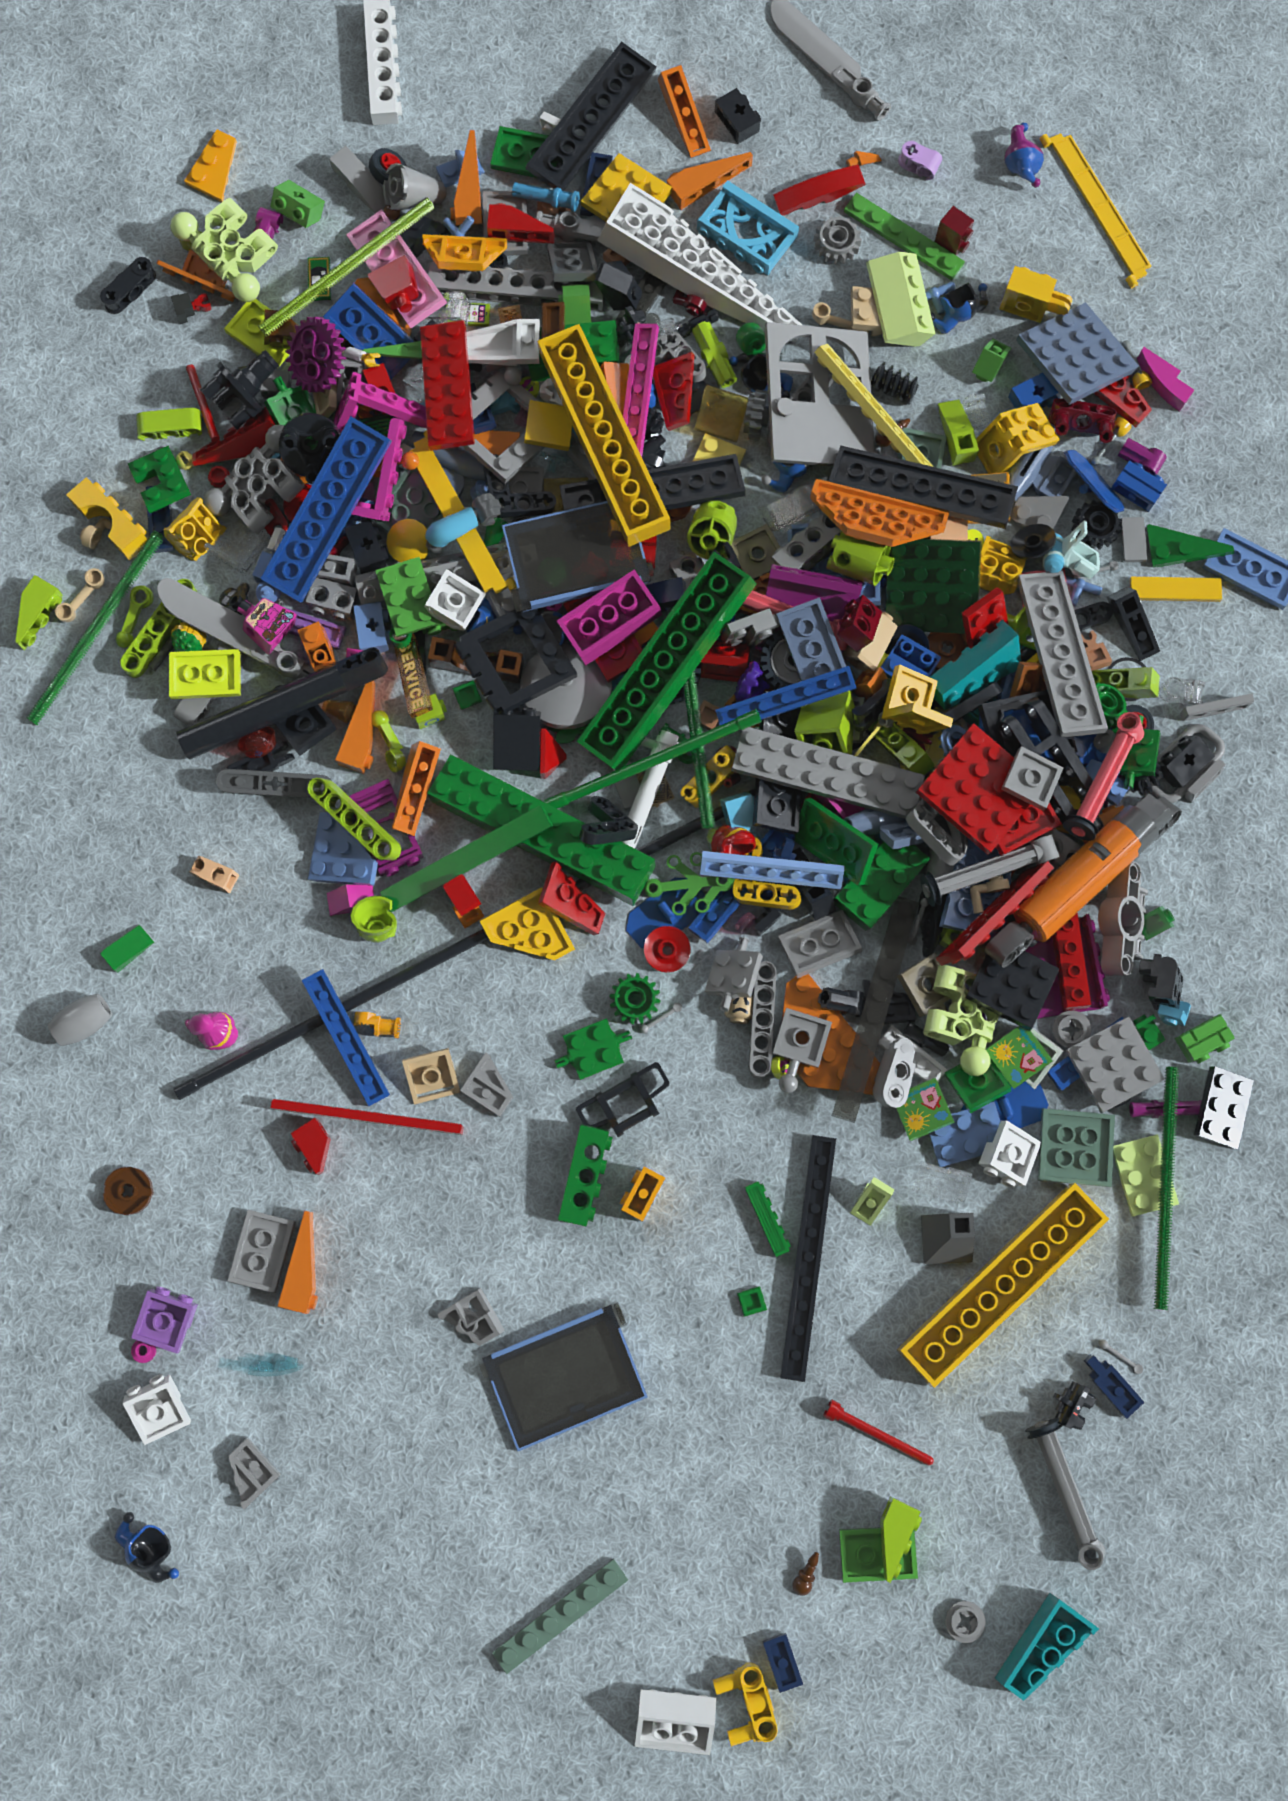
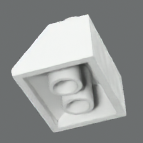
M641 1689L635 1747L710 1755L715 1728L716 1698L706 1695L695 1696L680 1692L668 1693L654 1689Z

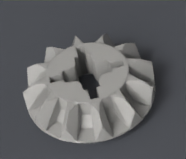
M1070 1010L1061 1013L1054 1020L1052 1030L1055 1040L1062 1046L1070 1048L1090 1037L1091 1024L1084 1014ZM1071 1019L1074 1027L1082 1028V1030L1074 1032L1072 1040L1069 1032L1062 1031V1028L1069 1027Z
M963 1600L953 1603V1606L947 1611L945 1624L952 1638L961 1643H971L979 1639L983 1634L986 1620L979 1606L973 1602ZM960 1612L965 1617H972L969 1621L971 1631L964 1625L958 1626L961 1622Z

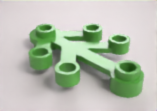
M699 852L692 853L690 856L691 864L694 866L701 867V862L695 864L693 862V857L695 855H700L702 860V854ZM671 855L667 858V866L671 869H676L687 879L669 882L650 879L644 886V890L648 896L656 898L665 891L688 889L681 900L675 902L672 906L673 913L681 916L685 914L687 906L702 887L712 886L705 897L697 900L695 903L696 910L700 913H705L709 910L711 902L720 891H728L733 887L735 878H727L725 884H720L719 877L717 876L701 878L682 863L680 857ZM677 858L678 864L674 867L671 866L670 860ZM653 883H655L658 887L657 891L654 893H652L649 889L650 885ZM701 901L707 904L705 910H700L698 907ZM677 904H681L684 908L681 913H677L675 910Z

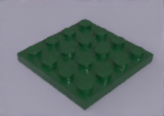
M922 538L891 547L889 556L894 558V565L891 573L887 576L886 613L893 617L892 622L897 626L904 624L914 625L923 632L965 634L962 612L979 600L982 541Z

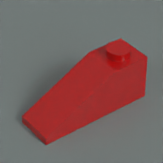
M503 203L489 204L488 238H506L507 241L554 244V228L511 205Z

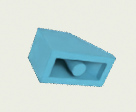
M742 792L720 799L726 825L731 826V828L742 827L749 831L753 825L755 796L748 792Z

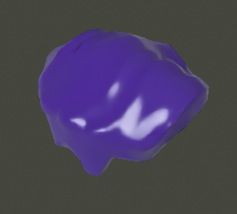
M750 662L738 680L736 692L734 693L736 703L761 695L765 689L770 688V684L764 680L763 672L757 662Z

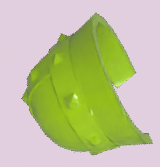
M371 896L357 902L352 909L351 920L356 926L359 936L373 943L383 942L395 936L397 920L394 914L388 911L392 909V900L382 896Z

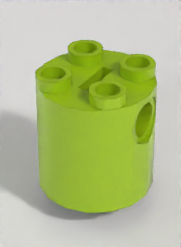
M707 501L700 504L696 509L687 533V539L691 550L698 557L708 560L713 550H716L722 556L725 554L722 544L727 541L732 545L737 528V517L734 508L721 501Z
M841 531L840 536L835 535L831 548L834 549V552L828 559L826 568L843 576L876 586L883 574L888 576L891 573L894 558L889 556L891 547L881 546L866 540H857L846 536Z

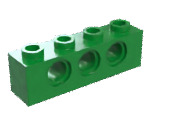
M585 1124L580 1125L558 1220L585 1227L588 1221L593 1222L596 1208L592 1207L594 1197L599 1198L602 1185L597 1182L599 1174L604 1175L607 1160H603L605 1150L610 1151L613 1137L609 1136L610 1130ZM594 1145L598 1148L599 1154L596 1158H589L586 1155L585 1149L587 1146ZM589 1169L593 1173V1179L589 1182H584L580 1178V1171ZM584 1193L587 1196V1203L585 1205L576 1204L574 1200L575 1194Z

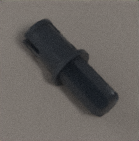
M912 1021L907 1024L903 1035L918 1042L921 1048L925 1046L941 1057L946 1055L950 1047L947 1043L927 1037L923 1034L924 1029L915 1025Z

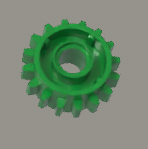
M1096 683L1108 729L1111 727L1116 729L1117 719L1120 715L1128 712L1126 710L1127 703L1121 692L1115 687Z
M636 973V976L632 978L630 974H627L626 980L619 978V986H612L615 994L609 995L610 999L615 1000V1002L610 1004L611 1008L617 1009L614 1013L615 1017L621 1014V1021L624 1023L629 1019L631 1025H634L636 1020H639L641 1025L644 1018L651 1020L652 1016L650 1013H657L658 1009L655 1005L661 1003L660 999L655 998L660 994V990L653 989L656 983H649L648 976H645L644 979L640 978L639 973ZM631 994H639L642 1001L637 1005H633L628 1001V998Z

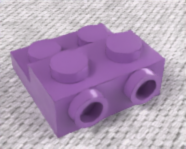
M157 1286L155 1290L147 1291L131 1338L177 1354L181 1350L187 1329L191 1327L198 1304L192 1302L193 1297L179 1294V1297L169 1295L171 1290Z

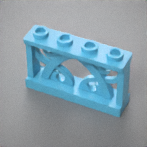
M728 180L723 185L720 193L697 220V230L700 235L711 238L720 249H728L734 253L737 260L741 262L746 261L752 265V268L757 273H764L767 276L790 245L796 240L799 232V226ZM725 200L729 202L727 212L719 210ZM739 210L744 211L746 215L738 216L740 215ZM723 216L726 217V220H716L715 223L721 224V227L718 228L710 223L712 217ZM752 218L756 219V229L760 237L739 239L735 231L734 221L746 222ZM764 225L770 228L769 230H765V233L767 235H765L761 229V227ZM784 237L783 242L776 248L773 242ZM766 245L772 250V256L768 259L757 253L762 251L766 254Z

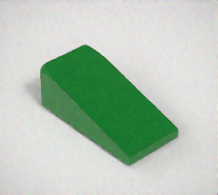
M138 925L105 948L100 954L111 968L118 973L155 942L141 925Z

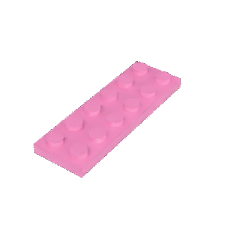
M381 209L346 235L355 249L358 250L392 223ZM397 234L398 237L395 236L396 239H391L392 242L389 241L388 245L385 244V247L383 246L381 250L379 249V252L377 251L375 255L372 253L373 256L369 259L366 258L367 261L364 260V262L372 272L403 255L406 256L414 270L419 296L411 301L413 307L409 312H400L409 327L413 328L447 304V302L402 237Z

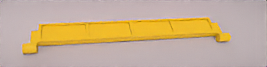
M1061 133L1051 138L1047 134L1042 135L1039 138L1044 148L1052 145L1131 275L1125 279L1129 287L1132 289L1138 286L1137 280L1146 276V269L1152 266L1071 135L1063 137Z
M425 430L423 433L425 437L414 442L415 448L408 452H414L418 455L419 465L417 470L444 518L465 508L433 451H430L427 430ZM476 528L455 539L485 593L492 589L495 594L507 588L510 592L517 590L513 577L504 581Z

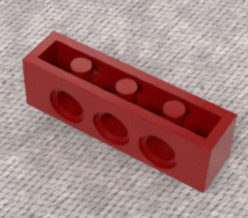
M1076 913L1052 935L1056 967L1059 968L1058 981L1063 1012L1086 1010L1091 1006L1078 913Z

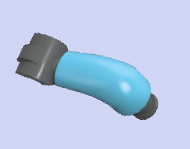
M491 493L482 494L473 500L472 507L433 522L425 534L427 549L433 553L440 552L442 547L476 528L478 521L483 526L494 525V518L500 515V509L502 508L499 500L495 499Z

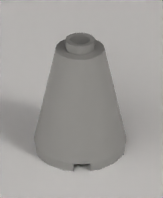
M398 163L391 164L387 169L386 173L389 174L388 181L384 180L383 195L386 205H390L391 210L414 208L426 197L434 205L441 204L446 198L447 189L440 180Z

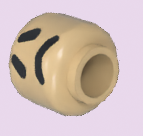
M751 995V998L739 997L731 1000L729 1011L724 1012L731 1023L748 1024L749 1020L752 1019L753 995Z

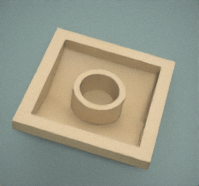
M449 1048L402 1060L414 1105L460 1093ZM454 1085L453 1089L417 1097L418 1094Z

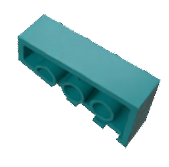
M1003 619L996 624L998 628L992 633L986 632L979 637L981 641L972 649L967 647L961 652L962 654L955 662L949 661L930 677L938 681L933 699L944 710L957 705L964 699L1017 670L1018 663L1021 662L1019 636Z
M1049 1593L995 1676V1679L1024 1701L1048 1678L1047 1676L1056 1667L1059 1668L1065 1662L1064 1659L1074 1650L1077 1651L1084 1644L1083 1641L1091 1634L1094 1635L1099 1628L1059 1598Z

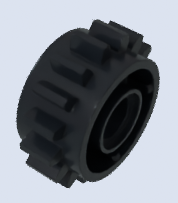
M1092 500L1089 505L1085 502L1081 508L1077 509L1075 512L1076 516L1071 521L1074 523L1071 528L1072 531L1082 521L1087 522V535L1081 542L1089 545L1091 548L1097 546L1098 550H1101L1103 545L1109 547L1112 541H1116L1118 538L1117 534L1122 530V527L1118 526L1122 522V519L1118 518V513L1105 506L1102 501L1096 502ZM1092 522L1099 523L1101 528L1095 527Z

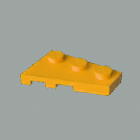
M216 129L185 178V185L223 202L229 170L237 143L236 138Z

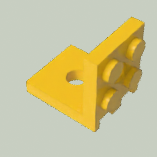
M1035 403L1000 413L976 438L979 448L977 455L988 473L1007 472L1023 454L1053 446L1060 439L1039 404ZM995 445L998 446L999 453L996 452Z
M902 665L894 667L881 719H892L897 722L898 726L916 729L917 734L951 728L953 718L931 710L937 680ZM909 689L914 694L913 701H910L907 693Z

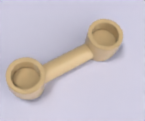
M820 302L814 306L812 316L818 324L825 325L828 323L848 330H856L852 329L850 320L830 315L831 309L826 303ZM856 330V331H866V332H868V333L870 332V331H868V330Z
M92 568L85 573L87 584L70 604L61 603L56 607L55 614L60 621H73L76 617L75 611L94 589H100L103 586L104 575L99 569Z

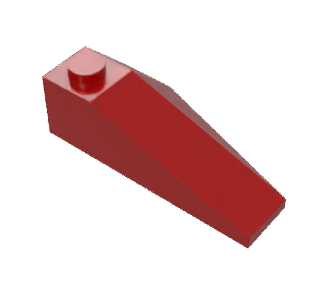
M264 407L265 410L262 413H258L254 418H249L240 429L237 430L233 426L227 430L228 432L223 436L224 440L211 441L192 454V464L197 466L242 458L250 454L255 447L261 449L266 444L265 436L268 429L275 425L267 408Z

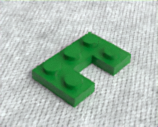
M169 445L128 463L137 484L156 475L160 480L161 484L140 492L149 513L191 495Z

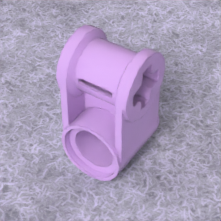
M914 141L904 143L901 150L902 153L898 159V163L903 169L915 173L919 177H927V180L934 178L942 162V156L939 152L926 148Z

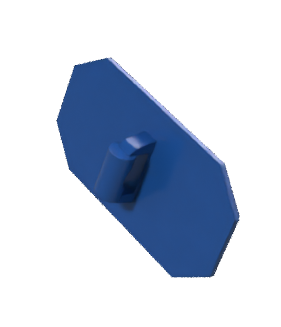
M1076 450L1064 451L1068 463L1085 482L1084 485L1079 487V492L1086 494L1093 491L1102 503L1115 513L1123 512L1124 506L1121 499L1089 461Z
M674 877L670 881L685 880L687 878ZM688 889L665 891L659 897H649L629 913L626 931L640 948H644L646 938L656 928L672 926L682 931L700 914L695 908V903L697 900L705 897L704 892L700 890L687 906L685 914L681 916L673 913L672 906L675 902L681 900ZM704 901L698 904L700 910L705 908ZM677 904L675 907L677 913H681L684 909L681 904Z
M1023 1082L1015 1089L1011 1086V1092L992 1101L995 1102L1000 1121H1008L1019 1129L1041 1121L1042 1109H1047L1049 1106L1040 1083L1036 1089H1033L1027 1082ZM963 1105L961 1111L967 1110L965 1105Z

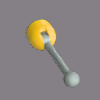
M1128 340L1123 341L1122 346L1135 360L1130 349L1131 343ZM1138 368L1132 379L1133 386L1138 390L1148 388L1152 384V380L1147 372L1140 371Z
M1121 417L1116 418L1112 441L1106 443L1097 456L1091 459L1092 465L1096 466L1100 463V458L1116 437H1123L1129 432L1131 424Z

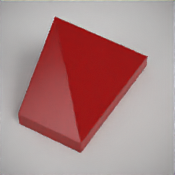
M541 729L540 775L541 779H546L567 759V754L546 729Z

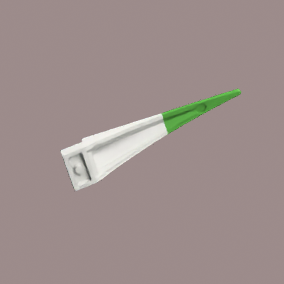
M515 319L466 332L469 363L505 366L539 364L537 342L540 340L539 319ZM421 341L362 350L366 354L379 353L380 356L422 359Z

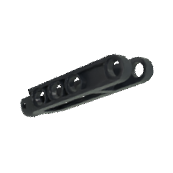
M1032 698L1023 705L1028 718L1032 722L1030 725L1040 739L1035 744L1032 743L1015 717L1008 715L998 722V731L1014 756L1021 746L1038 755L1049 749L1056 760L1055 764L1063 767L1062 771L1069 781L1068 785L1073 787L1081 800L1080 804H1082L1093 780L1066 737H1061L1059 726L1040 699ZM1057 782L1049 803L1063 824L1067 815H1076L1078 809L1073 808ZM1097 815L1094 824L1099 831L1104 827V824L1099 815Z

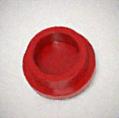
M215 466L210 470L208 480L213 487L222 488L226 484L225 477L230 475V472L225 467Z

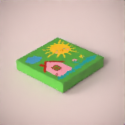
M1020 1026L986 1049L990 1058L1013 1089L1053 1061L1034 1034Z
M936 1078L910 1088L905 1104L896 1108L910 1141L955 1123Z

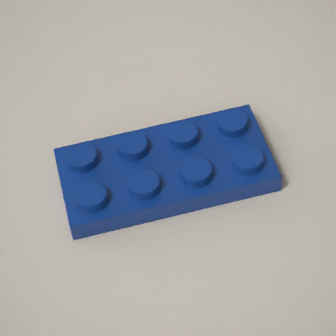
M355 283L345 291L323 316L325 319H329V323H334L335 329L340 330V334L359 350L414 342ZM381 356L375 358L376 364L384 363L391 380L411 358Z

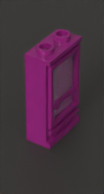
M389 779L349 796L401 846L400 856L393 861L378 859L371 853L378 863L377 868L381 876L385 874L387 877L393 876L399 872V868L406 865L413 867L421 862L420 859L424 856L415 836L392 829L398 799ZM372 829L368 832L369 839L373 837ZM388 844L384 848V852L386 855L389 853L390 850Z

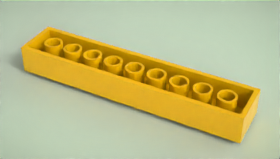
M580 324L538 340L539 353L628 547L671 530L670 517Z
M1076 1183L1069 1184L896 1350L930 1387L935 1388L1092 1237L1109 1218Z

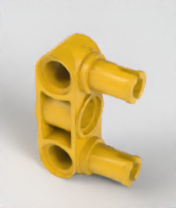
M728 745L720 749L705 764L707 765L706 768H708L706 770L708 771L707 774L713 770L717 776L715 782L708 784L710 785L708 790L711 791L708 792L711 793L709 796H712L724 784L725 779L735 773L731 770L736 753ZM694 776L681 789L680 793L686 801L697 809L699 808V798L695 782L696 776Z
M752 1662L745 1663L736 1670H733L734 1673L712 1679L716 1695L734 1689L743 1690L748 1715L751 1718V1721H748V1725L727 1731L731 1747L751 1740L754 1742H770L774 1740L778 1732L773 1714L774 1709L767 1685H765L758 1665ZM749 1670H754L758 1674L753 1682H748L744 1679L745 1673ZM770 1722L772 1729L768 1733H762L759 1731L760 1724Z

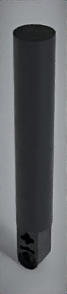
M374 647L368 648L176 731L178 742L186 757L191 760L376 680L387 673L388 666L379 649Z

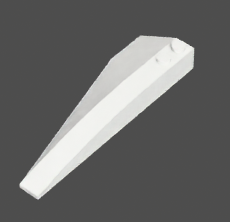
M629 184L607 220L597 240L598 242L685 294L696 295L702 298L708 306L742 322L756 323L763 331H765L766 322L802 325L783 307L778 308L774 304L772 297L768 294L764 296L757 290L755 282L751 279L747 281L740 275L742 271L715 247L710 248L706 244L704 237L700 234L696 236L689 230L687 222L683 219L679 221L672 215L674 211L670 207L635 185ZM798 338L793 339L791 341L796 343Z

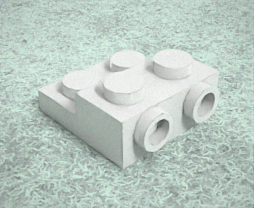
M1000 1121L993 1142H987L979 1165L984 1167L983 1172L991 1177L998 1176L1002 1178L1001 1184L1007 1187L1026 1186L1041 1142L1010 1122Z
M163 1374L156 1375L150 1379V1384L142 1388L140 1385H135L126 1391L127 1395L124 1396L123 1405L144 1445L187 1426L191 1422L180 1400L181 1395L171 1375L165 1377Z

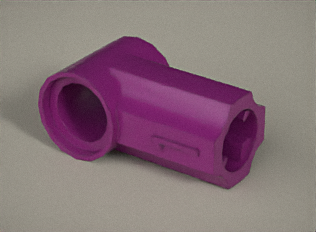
M260 207L256 215V226L253 232L262 229L273 240L275 233H279L280 223L283 224V214Z
M1129 437L1118 454L1119 457L1128 462L1140 463L1144 466L1145 471L1151 475H1157L1167 459L1166 454L1160 449H1148Z

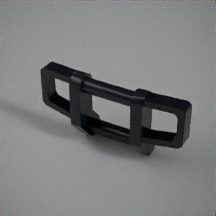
M654 1062L639 1072L635 1071L630 1074L631 1077L603 1093L601 1091L596 1093L595 1097L578 1105L576 1112L582 1123L589 1125L582 1110L596 1101L599 1102L608 1119L589 1126L599 1128L610 1123L617 1137L624 1135V1131L650 1116L655 1117L660 1113L652 1099L670 1085L660 1064ZM653 1069H658L664 1083L649 1095L640 1077ZM636 1085L647 1108L619 1123L607 1101Z

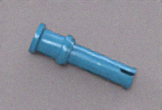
M514 182L512 191H515L512 193L513 197L550 203L554 208H569L572 212H576L580 199L578 191L572 193L562 191L558 187L551 190Z

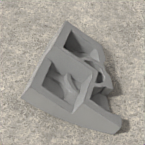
M481 1288L437 1314L441 1320L445 1319L453 1324L457 1331L461 1334H467L471 1341L479 1346L505 1331ZM469 1302L478 1312H473L469 1309Z

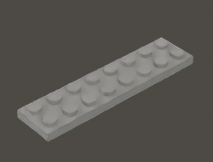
M1063 571L1058 573L1043 572L1019 575L1017 578L1018 586L1026 609L1039 662L1043 666L1042 673L1055 720L1060 728L1061 737L1106 733L1108 726Z
M751 727L742 730L731 770L732 772L871 810H877L906 819L908 813L919 801L920 796L915 792L923 784L925 776Z

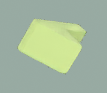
M873 1177L870 1183H867L850 1213L871 1226L892 1196L894 1189Z

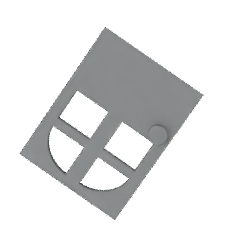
M774 322L765 323L771 462L834 466L840 445L875 453L873 420L864 416L861 406L830 404L828 377H832V373L818 362V356L814 353L820 346L826 344V339L837 342L845 347L854 357L858 367L849 369L871 393L868 332ZM809 337L810 364L779 361L780 352L786 343L796 338ZM780 373L811 375L812 402L791 401L789 398H781Z

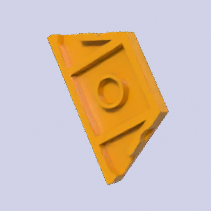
M422 235L423 245L437 267L449 271H484L507 249L506 238Z

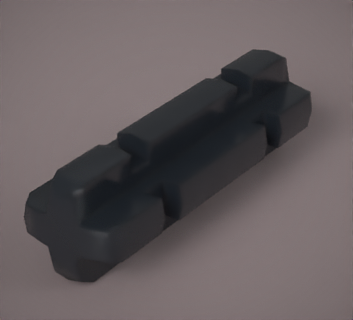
M712 308L706 311L707 314L703 313L689 320L688 324L683 323L679 325V334L682 338H686L691 335L692 329L697 324L704 321L712 324L718 321L719 315L717 311Z

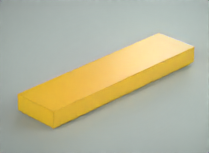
M1130 577V588L1137 591L1140 600L1221 602L1222 600L1221 578Z

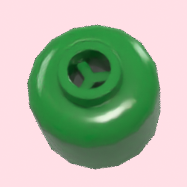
M746 323L738 329L736 342L746 355L762 353L766 348L765 332L756 323Z

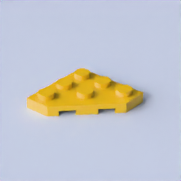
M542 887L479 921L492 943L551 960H557L575 950L558 916L538 905Z

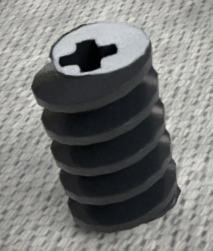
M883 362L876 369L871 380V386L875 382L876 390L884 386V394L892 390L891 397L893 398L900 393L899 400L903 401L908 397L907 404L910 405L919 387V384H917L918 377L916 376L910 381V373L901 377L902 369L893 373L894 366L891 365L886 370V362Z

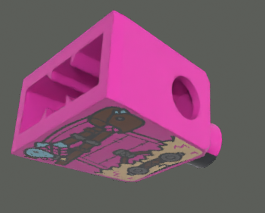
M262 598L256 606L244 600L237 609L238 612L246 617L243 623V631L268 655L292 629L297 614L266 598Z

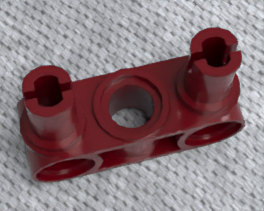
M1056 398L1053 401L1048 421L1055 426V432L1058 435H1066L1068 430L1097 434L1101 442L1109 443L1113 439L1114 420L1117 411L1109 406L1076 401L1069 405L1064 398ZM1081 415H1086L1085 418H1082V419L1077 418V417H1079V416H1081Z

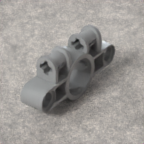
M1136 862L1130 863L1108 884L1107 898L1101 903L1099 908L1098 923L1103 935L1101 969L1106 976L1130 975L1133 971L1134 960L1139 961L1143 959L1141 944L1144 941V935L1141 934L1144 927V915L1147 913L1145 909V896L1148 895V890L1140 887L1141 868Z

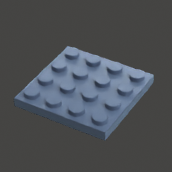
M1086 302L1069 310L1068 314H1060L1019 334L1016 339L1018 344L1069 405L1136 372L1139 367Z

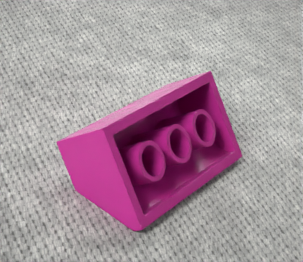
M634 569L558 619L557 622L584 664L587 665L663 614L658 603Z

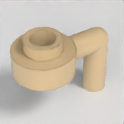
M101 518L95 526L89 525L84 528L80 534L82 545L92 550L95 549L102 537V531L105 528L111 530L112 521Z
M1003 875L990 878L987 883L971 886L970 894L974 914L984 912L981 893L1009 890V880L1003 879Z

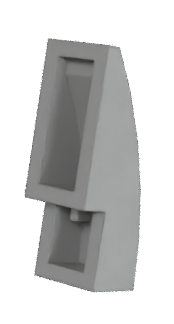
M345 145L329 159L331 167L346 182L347 187L376 214L386 206L383 188L364 164Z

